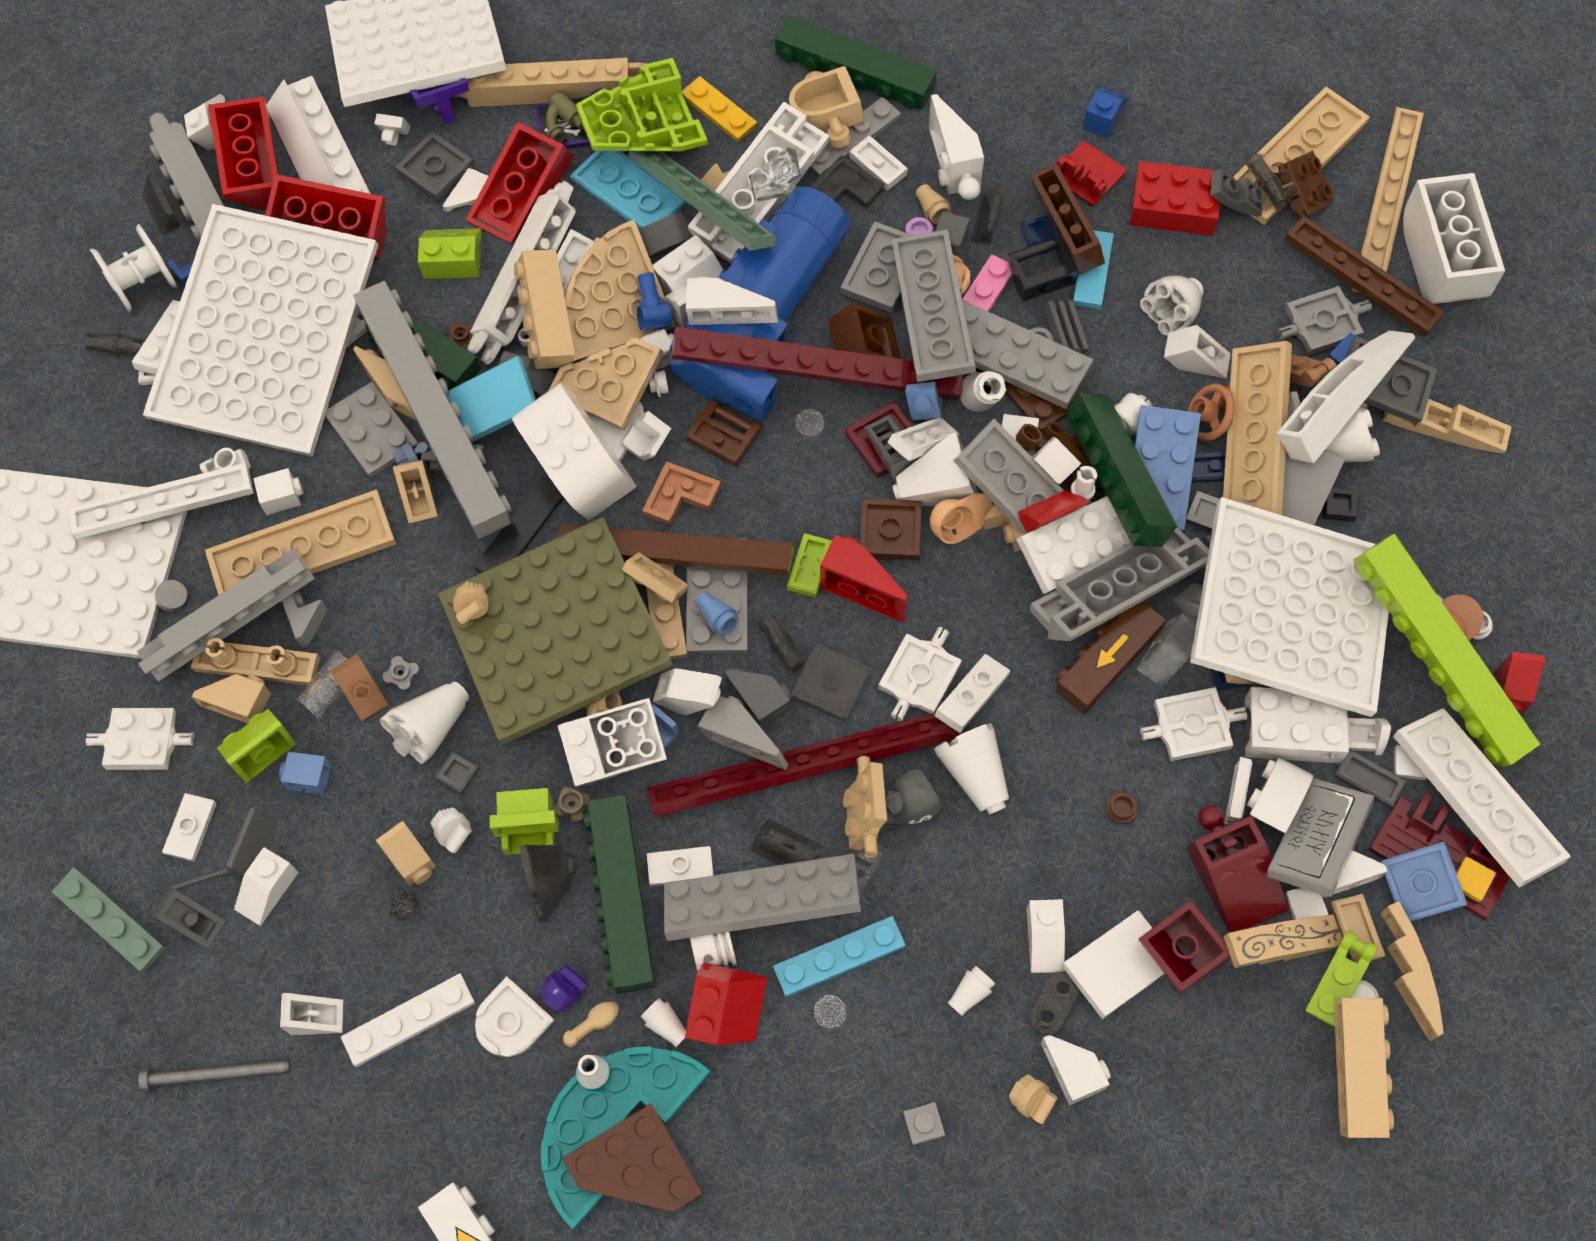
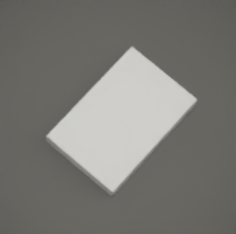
M1139 910L1062 964L1063 969L1102 1019L1165 975L1138 941V938L1152 929Z

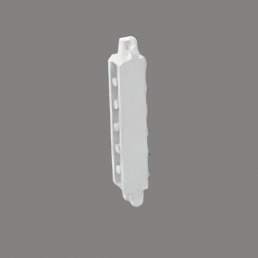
M566 181L557 183L554 189H549L546 194L538 196L470 331L473 337L467 350L475 354L485 344L486 348L481 360L486 365L493 362L502 346L508 345L513 340L525 314L524 306L519 304L518 292L521 287L519 279L516 280L514 276V263L518 262L522 251H557L576 213L575 208L568 203L573 187Z

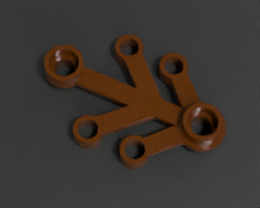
M1049 422L1043 430L1044 436L1048 440L1056 437L1081 463L1078 467H1092L1088 457L1082 454L1084 449L1076 433L1070 439L1059 423ZM1031 424L1022 425L1016 434V441L1025 451L1035 448L1040 450L1048 442L1042 439L1041 431ZM1077 472L1073 474L1068 482L1070 488L1077 479Z

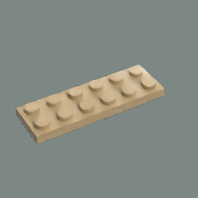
M1325 87L1233 176L1237 182L1248 178L1256 186L1260 187L1264 193L1262 215L1252 217L1265 226L1293 198L1287 199L1286 196L1297 192L1296 187L1286 191L1283 190V188L1294 184V182L1292 181L1282 186L1277 175L1279 172L1277 166L1314 151L1323 168L1368 123L1370 117L1331 89Z
M1288 341L1235 348L1232 351L1230 391L1235 401V412L1233 420L1227 429L1223 498L1278 515H1282L1286 450L1277 432L1288 420L1292 344Z
M376 489L205 549V553L218 595H220L293 548L299 550L311 573L314 574L396 545L380 495Z

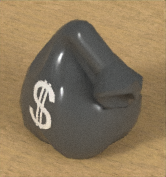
M911 769L902 773L892 782L890 790L885 791L887 821L884 824H918L940 815L943 809L940 800L920 769Z

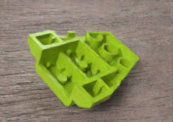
M673 58L646 64L640 68V74L629 80L625 76L619 80L617 87L610 91L604 88L576 104L577 112L593 151H684L708 144L699 119H692L684 100L681 76Z

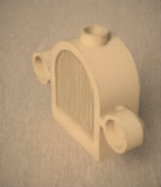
M845 66L825 73L820 71L810 72L790 92V106L805 114L808 123L828 134L829 144L834 148L847 146L850 142L848 127L864 122L861 101Z

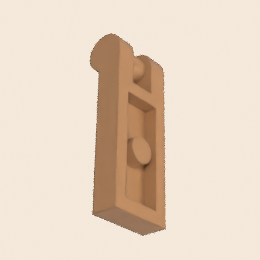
M1291 353L1290 383L1313 387L1319 384L1321 378L1332 371L1336 364L1331 358L1320 361Z

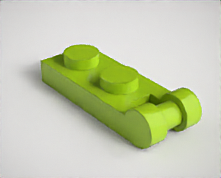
M1349 930L1345 934L1305 1012L1335 1028L1334 998H1352L1378 948L1377 945L1370 941L1367 944L1357 939V934ZM1349 949L1361 955L1358 963L1346 958Z

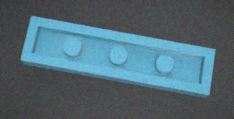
M893 916L778 963L773 966V969L786 998L903 949L906 945Z

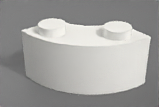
M1278 757L1276 762L1271 759L1262 773V777L1266 778L1262 790L1256 788L1247 805L1252 808L1249 813L1250 815L1286 833L1311 784L1313 774Z

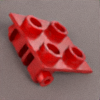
M1084 140L1070 155L1066 157L1061 155L1056 162L1072 193L1093 207L1128 171Z

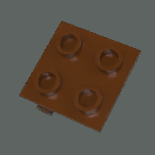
M1314 151L1277 166L1279 170L1277 175L1282 186L1292 181L1294 182V184L1283 188V190L1286 191L1293 187L1297 189V192L1286 196L1287 199L1298 194L1300 196L1289 201L1293 215L1297 214L1298 219L1333 203L1332 189L1324 179L1321 171V162L1315 156Z

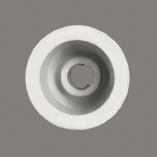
M991 371L969 374L962 381L961 402L967 409L975 412L991 409L1004 396L1006 391L1004 378L1000 374ZM983 385L988 387V394L984 391Z

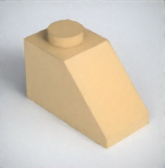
M235 674L194 691L191 697L201 707L248 724L254 715L262 713L271 693L265 686L266 682L254 675H248L246 678Z
M403 821L376 840L409 886L413 883L421 884L432 875L431 870L436 867Z

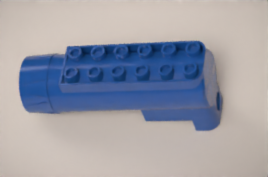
M810 187L795 188L779 210L773 214L771 221L768 222L763 219L760 224L776 237L775 246L751 251L745 246L743 249L738 248L732 257V265L727 271L723 270L718 276L721 280L775 301L778 323L689 325L687 320L685 328L786 342L788 323L786 322L820 272L832 260L836 249L850 230V221L844 210L832 198ZM672 341V343H671V345H670V348H669V351H671V352H672V347H673V341ZM671 354L669 362L671 372L678 375L687 386L699 395L709 400L715 399L721 403H727L760 423H763L774 407L776 401L775 390L778 380L770 376L769 372L672 359Z

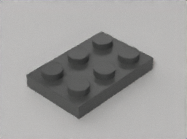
M1356 336L1351 340L1347 357L1370 341ZM1401 355L1363 403L1418 424L1423 419L1437 368Z

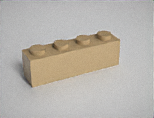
M556 250L522 251L518 262L514 263V276L516 280L519 279L521 288H519L518 292L519 304L524 306L525 309L523 327L525 332H529L528 356L530 359H533L535 369L560 368L572 362L575 352Z
M1334 998L1340 1134L1348 1138H1390L1389 1130H1392L1394 1127L1393 1112L1391 1109H1388V1095L1392 1093V1080L1390 1074L1386 1073V1060L1390 1058V1044L1388 1039H1385L1384 1026L1388 1024L1389 1020L1388 1008L1386 1005H1383V998Z

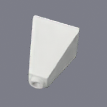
M956 432L948 435L896 476L897 484L893 485L896 500L922 501V506H936L945 499L961 500L973 493H978L976 484L953 462L964 449Z

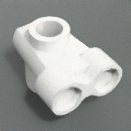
M222 448L215 454L214 459L210 458L201 463L200 469L203 473L242 463H246L248 468H251L246 453L242 449L233 451L230 448Z

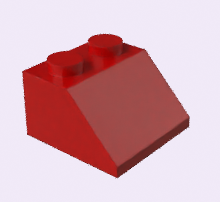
M703 962L695 979L685 1038L713 1045L755 1041L768 977Z

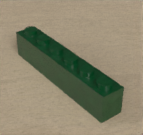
M790 15L775 38L776 55L783 61H794L802 64L809 71L818 70L823 73L845 66L856 89H867L875 92L880 98H891L899 101L908 109L917 108L922 110L935 88L936 70Z
M1078 393L1065 414L1092 467L1096 470L1097 477L1132 546L1162 547L1178 526L1108 395Z
M626 795L587 801L589 811L583 812L586 831L592 830L593 842H588L590 861H596L597 872L592 873L594 891H600L602 903L596 904L599 923L605 922L606 934L601 935L603 954H609L611 966L605 967L608 987L614 986L616 994L656 988Z

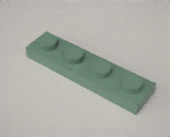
M73 867L52 890L56 897L140 972L144 973L167 948L79 869Z

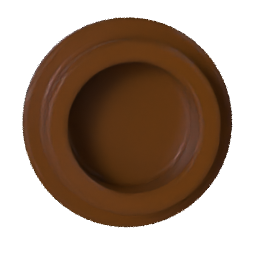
M1115 793L1106 803V813L1115 823L1127 824L1135 819L1138 813V804L1135 798L1128 793Z

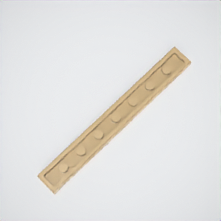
M1396 107L1361 250L1362 256L1385 272L1388 270L1424 113Z

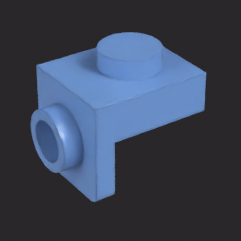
M935 381L906 385L905 393L912 420H931L941 417L943 401L942 397L938 396Z

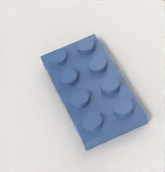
M1141 405L1135 447L1176 525L1181 531H1184L1201 413Z

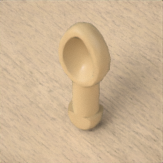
M607 1001L594 1006L586 1020L571 1031L565 1032L563 1043L568 1047H574L579 1044L578 1041L593 1030H601L610 1026L618 1016V1004L613 1001Z

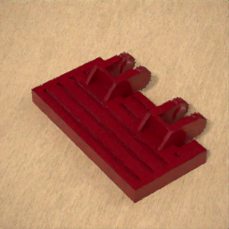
M1427 792L1423 795L1411 817H1408L1407 813L1412 803L1400 797L1370 846L1369 851L1385 860L1445 841L1455 871L1459 868L1463 858L1467 856L1496 873L1482 901L1478 903L1465 895L1468 905L1461 906L1479 918L1487 919L1510 876L1500 864L1495 869L1498 862L1491 854L1487 858L1479 853L1483 844L1477 837L1467 852L1464 849L1470 840L1468 836L1448 824L1442 827L1439 834L1436 833L1450 810V806L1445 803L1439 806L1430 824L1421 819V816L1430 805L1432 795Z

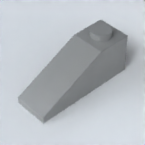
M719 696L714 706L707 708L698 724V727L707 739L784 770L787 769L789 764L782 753L744 708L742 701L733 696H728L727 698Z

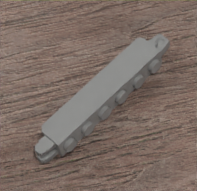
M154 113V115L149 117V123L154 130L149 135L154 144L149 147L156 161L163 160L164 164L159 167L167 181L173 180L174 184L170 188L177 202L183 200L184 205L180 206L187 222L194 221L195 225L190 228L196 240L200 242L212 204L224 205L192 143L187 137L182 124L176 122L169 124L163 114Z

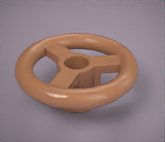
M1221 384L1205 386L1196 393L1190 402L1188 411L1201 413L1200 421L1210 423L1213 430L1207 433L1198 430V440L1212 441L1217 439L1228 429L1233 420L1235 412L1234 397L1231 391ZM1214 393L1212 400L1205 398L1207 395ZM1224 397L1226 411L1222 422H1220L1218 407Z

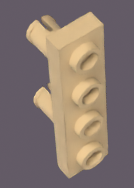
M212 638L206 644L209 648H205L203 653L195 657L191 665L195 672L227 676L238 674L246 678L248 675H254L267 681L314 686L320 657L316 653L284 650L278 645L268 648L227 643L219 638Z

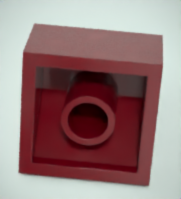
M1191 900L1138 938V941L1179 993L1204 980L1231 958L1226 943Z

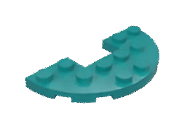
M651 1046L625 1048L623 1051L608 1056H602L608 1063L609 1077L601 1087L596 1089L585 1088L578 1082L576 1075L565 1085L547 1116L543 1142H541V1167L551 1201L563 1220L573 1230L580 1225L605 1195L578 1189L561 1158L630 1116L641 1102L645 1106L651 1103L659 1118L667 1124L711 1074L709 1069L693 1058L677 1051L652 1048ZM589 1064L586 1067V1072H591L595 1065Z

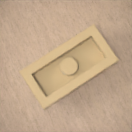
M640 552L626 560L622 571L630 575L634 582L644 584L653 590L657 597L671 603L684 595L689 585Z

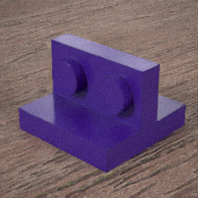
M461 78L460 81L417 91L413 89L408 93L418 109L431 105L434 114H439L444 123L447 124L455 121L449 98L470 91L466 78Z

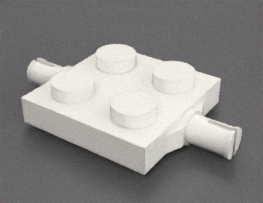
M938 627L931 642L919 640L906 634L882 677L878 689L894 696L898 700L891 713V717L894 719L897 717V721H903L909 707L919 708L929 714L936 713L960 668L962 660L948 654L942 648L949 635L946 629L943 631L942 627Z
M1216 687L1160 698L1154 702L1158 724L1144 728L1141 727L1140 734L1143 741L1161 737L1166 744L1170 761L1181 760L1232 749L1234 744L1229 732L1230 722L1247 720V712H1245V707L1226 710L1220 702Z
M112 708L110 724L106 733H87L86 745L104 746L102 766L106 770H168L170 755L175 745L193 746L195 735L193 732L176 733V711L174 708Z

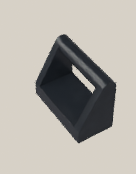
M1060 236L1007 254L1014 283L1023 302L1075 284L1078 270ZM1056 249L1061 266L1027 278L1025 277L1019 264L1020 261Z

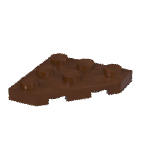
M651 1103L561 1158L578 1189L670 1212H675L703 1194Z

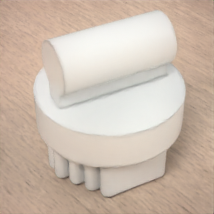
M453 807L438 811L430 823L437 841L452 853L457 852L472 831L466 817Z

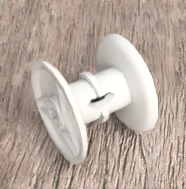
M139 223L136 226V231L145 246L130 254L125 251L122 253L124 257L106 265L96 249H90L102 268V273L114 292H117L129 313L132 310V306L123 292L125 289L138 282L144 283V279L161 271L170 286L177 287L165 266V262Z

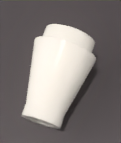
M975 966L971 971L967 970L948 1004L963 1016L966 1011L992 993L990 989L995 983Z
M658 998L641 1016L646 1022L644 1026L672 1043L675 1047L685 1039L686 1029L668 1001L664 1003Z
M597 1055L583 1056L576 1068L578 1082L588 1089L601 1087L609 1077L608 1063ZM589 1064L595 1065L591 1072H586V1067Z

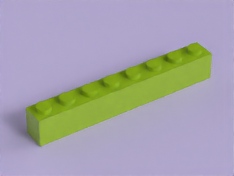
M1392 534L1354 558L1358 573L1371 584L1375 590L1374 594L1377 601L1391 613L1395 627L1404 633L1411 642L1410 646L1413 653L1422 659L1429 668L1431 679L1442 687L1447 695L1449 705L1460 713L1466 722L1465 727L1467 731L1480 742L1484 748L1483 753L1490 763L1497 765L1498 768L1510 766L1540 745L1539 741L1396 535Z

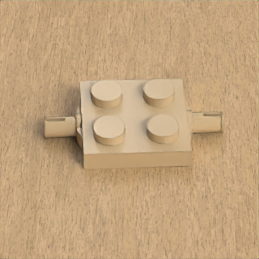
M861 756L857 759V779L849 789H846L843 796V806L847 809L845 833L849 836V849L862 850L864 848V856L866 858H875L878 855V832L887 821L883 767L881 763L870 762L869 757Z

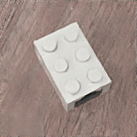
M1250 688L1245 697V712H1247V720H1245L1246 758L1278 759L1280 757L1284 760L1341 763L1349 753L1346 709L1277 688Z

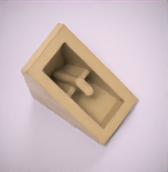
M423 460L393 466L408 522L413 523L438 517L430 476Z

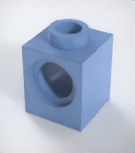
M288 752L286 761L281 763L279 778L287 790L301 792L302 789H306V793L325 795L332 765L325 756Z

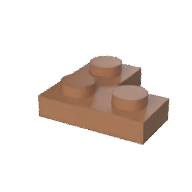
M666 461L642 510L643 516L670 526L682 501L710 511L721 488V481Z

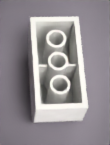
M1469 173L1417 180L1405 206L1403 228L1406 245L1422 297L1432 304L1491 296L1503 276L1505 268L1475 174Z
M560 382L512 417L518 431L567 502L587 520L597 516L637 487L576 396L563 383Z

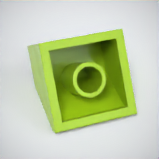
M482 229L425 230L419 237L418 265L423 279L480 277Z
M267 709L263 713L254 715L248 724L238 732L229 734L217 749L235 772L247 783L297 744L278 719Z

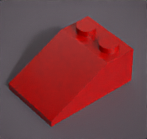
M835 535L820 564V589L904 623L908 595L857 540L847 536L843 538Z

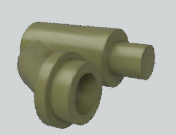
M563 92L555 93L549 101V108L546 113L548 130L546 136L562 143L566 134L563 127L557 124L558 115L571 127L577 126L581 130L584 127L577 112L576 104Z

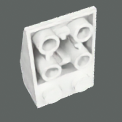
M650 698L558 725L574 785L577 787L608 779L667 759Z

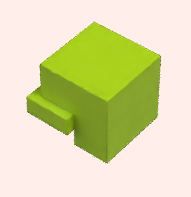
M548 788L496 792L497 815H490V829L495 837H501L502 850L505 855L556 851L555 832H559V820L554 811V801Z

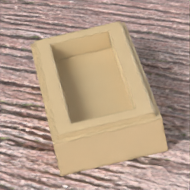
M1363 894L1332 901L1330 904L1342 938H1344L1349 930L1357 934V939L1367 944L1370 941L1378 946L1372 960L1385 957ZM1349 949L1350 960L1358 963L1361 955Z

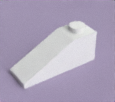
M698 277L687 279L685 309L689 325L778 323L775 301L719 278Z

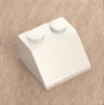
M694 235L652 265L665 295L686 285L689 278H718L723 271L714 253L697 235Z

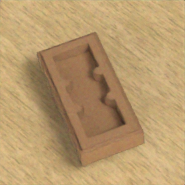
M358 654L330 670L361 721L388 706Z

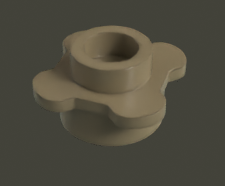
M565 787L560 792L558 804L554 806V811L557 816L565 815L570 817L573 822H579L584 817L583 810L588 805L587 801L590 800V797L585 792L580 793L571 787ZM574 802L575 805L573 807H570L569 803Z

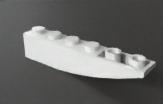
M1388 331L1349 355L1320 381L1277 432L1290 459L1315 463L1415 339L1413 333Z

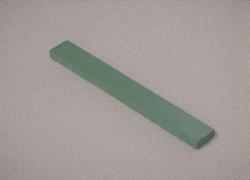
M629 151L630 159L750 251L775 246L776 237L664 152Z

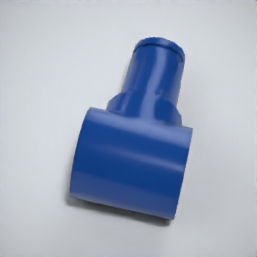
M647 272L638 275L637 280L642 298L640 305L637 307V320L640 330L650 331L670 328L672 325L671 309L669 304L663 302L662 297L658 294L654 273Z

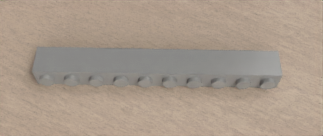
M384 280L353 294L366 325L477 538L480 539L511 524L507 513L512 511L505 495L498 496L495 490L499 487L498 482L492 471L486 473L483 467L486 464V460L480 448L474 449L470 442L474 440L473 435L467 424L461 426L458 418H461L462 415L455 401L449 403L446 396L450 393L443 378L437 380L434 373L438 371L430 355L424 356L422 350H425L426 347L419 333L413 335L410 328L414 327V324L408 312H401L398 307L403 304L395 289L390 291Z

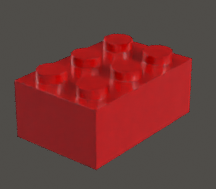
M1139 161L1134 180L1129 225L1213 236L1220 209V202L1211 196V177L1214 170Z

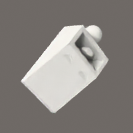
M937 94L931 95L929 130L941 168L938 170L940 185L946 186L948 195L959 193L966 200L975 199L981 190L984 155L978 135Z

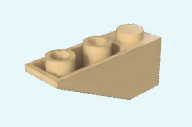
M355 346L353 350L360 365L392 409L416 420L385 359H382L379 354L371 349L365 351Z

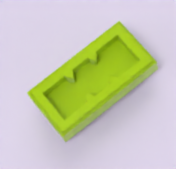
M804 533L787 584L788 591L816 598L820 587V564L832 540Z

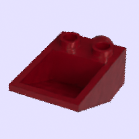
M1216 805L1204 806L1199 811L1198 821L1204 829L1210 830L1211 833L1193 841L1186 850L1229 933L1248 929L1288 911L1289 908L1280 882L1267 877L1272 858L1252 815L1223 828V811ZM1236 839L1241 842L1240 849L1233 848L1237 842ZM1207 851L1212 854V856H1213V860H1212V861H1211V859H1210V857H1209Z

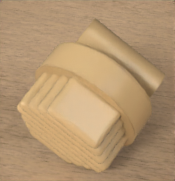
M467 581L456 589L453 608L457 613L456 618L461 624H465L470 619L480 618L487 612L489 600L482 584L469 583Z
M1025 1075V1077L1019 1079L1009 1094L1011 1103L1017 1107V1110L1026 1118L1032 1117L1040 1124H1044L1058 1099L1056 1095L1050 1092V1088L1045 1083L1034 1079L1031 1075Z

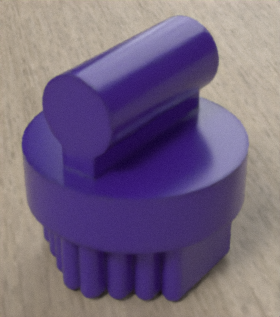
M564 964L558 972L550 974L545 980L546 983L539 989V993L544 1002L555 1011H565L569 1005H573L579 999V992L585 988L588 982L568 965Z

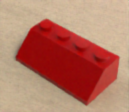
M264 96L208 105L223 197L257 210L267 208L275 174L280 175L270 116Z
M275 174L265 216L376 240L378 247L374 259H380L386 234L385 198L383 196Z

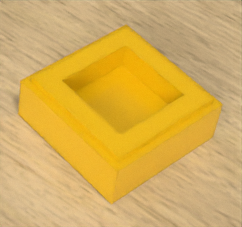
M1467 856L1463 858L1456 871L1464 895L1478 903L1482 901L1496 874Z

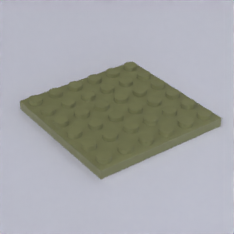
M603 517L438 593L501 745L507 744L673 666L632 577L622 571L625 562ZM467 581L469 583L482 584L489 600L487 612L480 618L470 619L465 624H461L457 620V613L453 608L456 589Z

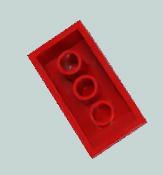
M517 122L465 220L513 244L519 236L538 196L546 194L549 189H554L555 185L561 181L574 155L563 144ZM475 217L480 218L481 220H483V221H485V222L491 224L492 226H494V227L500 229L501 231H503V232L509 234V236H507V235L501 233L500 231H498V230H496V229H494V228H492V227H490V226H488V225H486V224H484V223H482V222H480V221H478V220H476V219H474V218H475Z

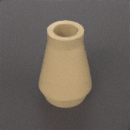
M928 184L921 185L916 190L915 195L919 199L925 217L933 224L938 225L943 211L951 213L950 203Z

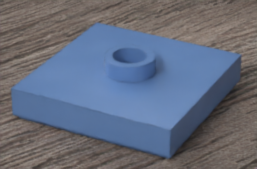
M1445 841L1380 861L1388 870L1385 873V877L1395 902H1400L1410 922L1468 905Z

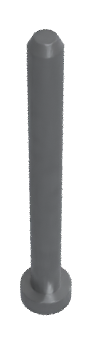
M278 1060L153 1073L151 1068L140 1069L139 1089L143 1093L151 1092L152 1086L283 1074L290 1071V1062Z

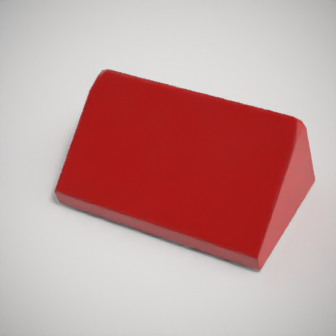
M1062 491L1020 510L1017 514L1025 531L1031 532L1087 505L1088 501L1080 495L1069 491Z

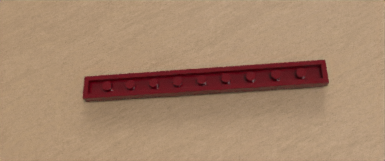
M677 326L674 329L672 359L905 392L906 385L935 381L939 397L959 399L962 395V375L917 382L914 362L911 360Z
M935 713L783 752L782 755L789 764L786 770L756 759L655 785L647 789L655 818L857 765V759L861 756H867L870 758V761L944 743L954 740L959 736V732L935 717Z

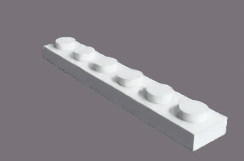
M246 463L73 506L68 508L72 535L79 539L254 494L249 468Z

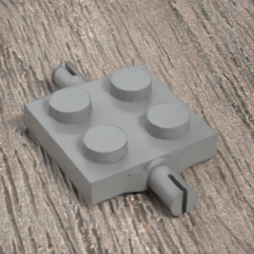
M1339 286L1306 296L1286 304L1285 311L1291 321V325L1278 328L1277 336L1280 340L1296 335L1310 356L1336 347L1350 332L1362 338L1364 331L1358 322V315L1370 312L1372 305L1368 299L1352 304L1345 298Z

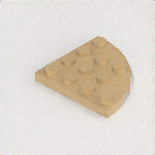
M635 220L619 225L599 239L587 250L569 279L564 297L575 352L571 363L588 358L587 356L607 348L613 349L626 344L625 341L630 340V338L640 339L656 331H641L637 320V307L642 300L637 280L638 275L647 272L654 273L658 294L662 297L663 302L666 301ZM673 317L671 327L665 328V331L671 330L676 327Z

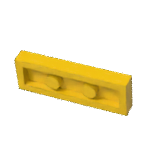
M699 76L682 90L685 101L737 143L757 128V121Z

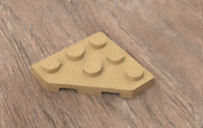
M639 338L625 341L626 344L619 347L607 348L587 356L588 359L578 363H569L561 366L549 390L560 382L563 383L576 396L587 413L625 430L664 351Z

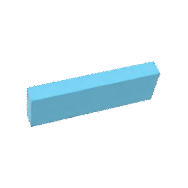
M1093 230L1101 244L1105 264L1081 275L1078 274L1073 302L1077 306L1101 309L1114 234Z

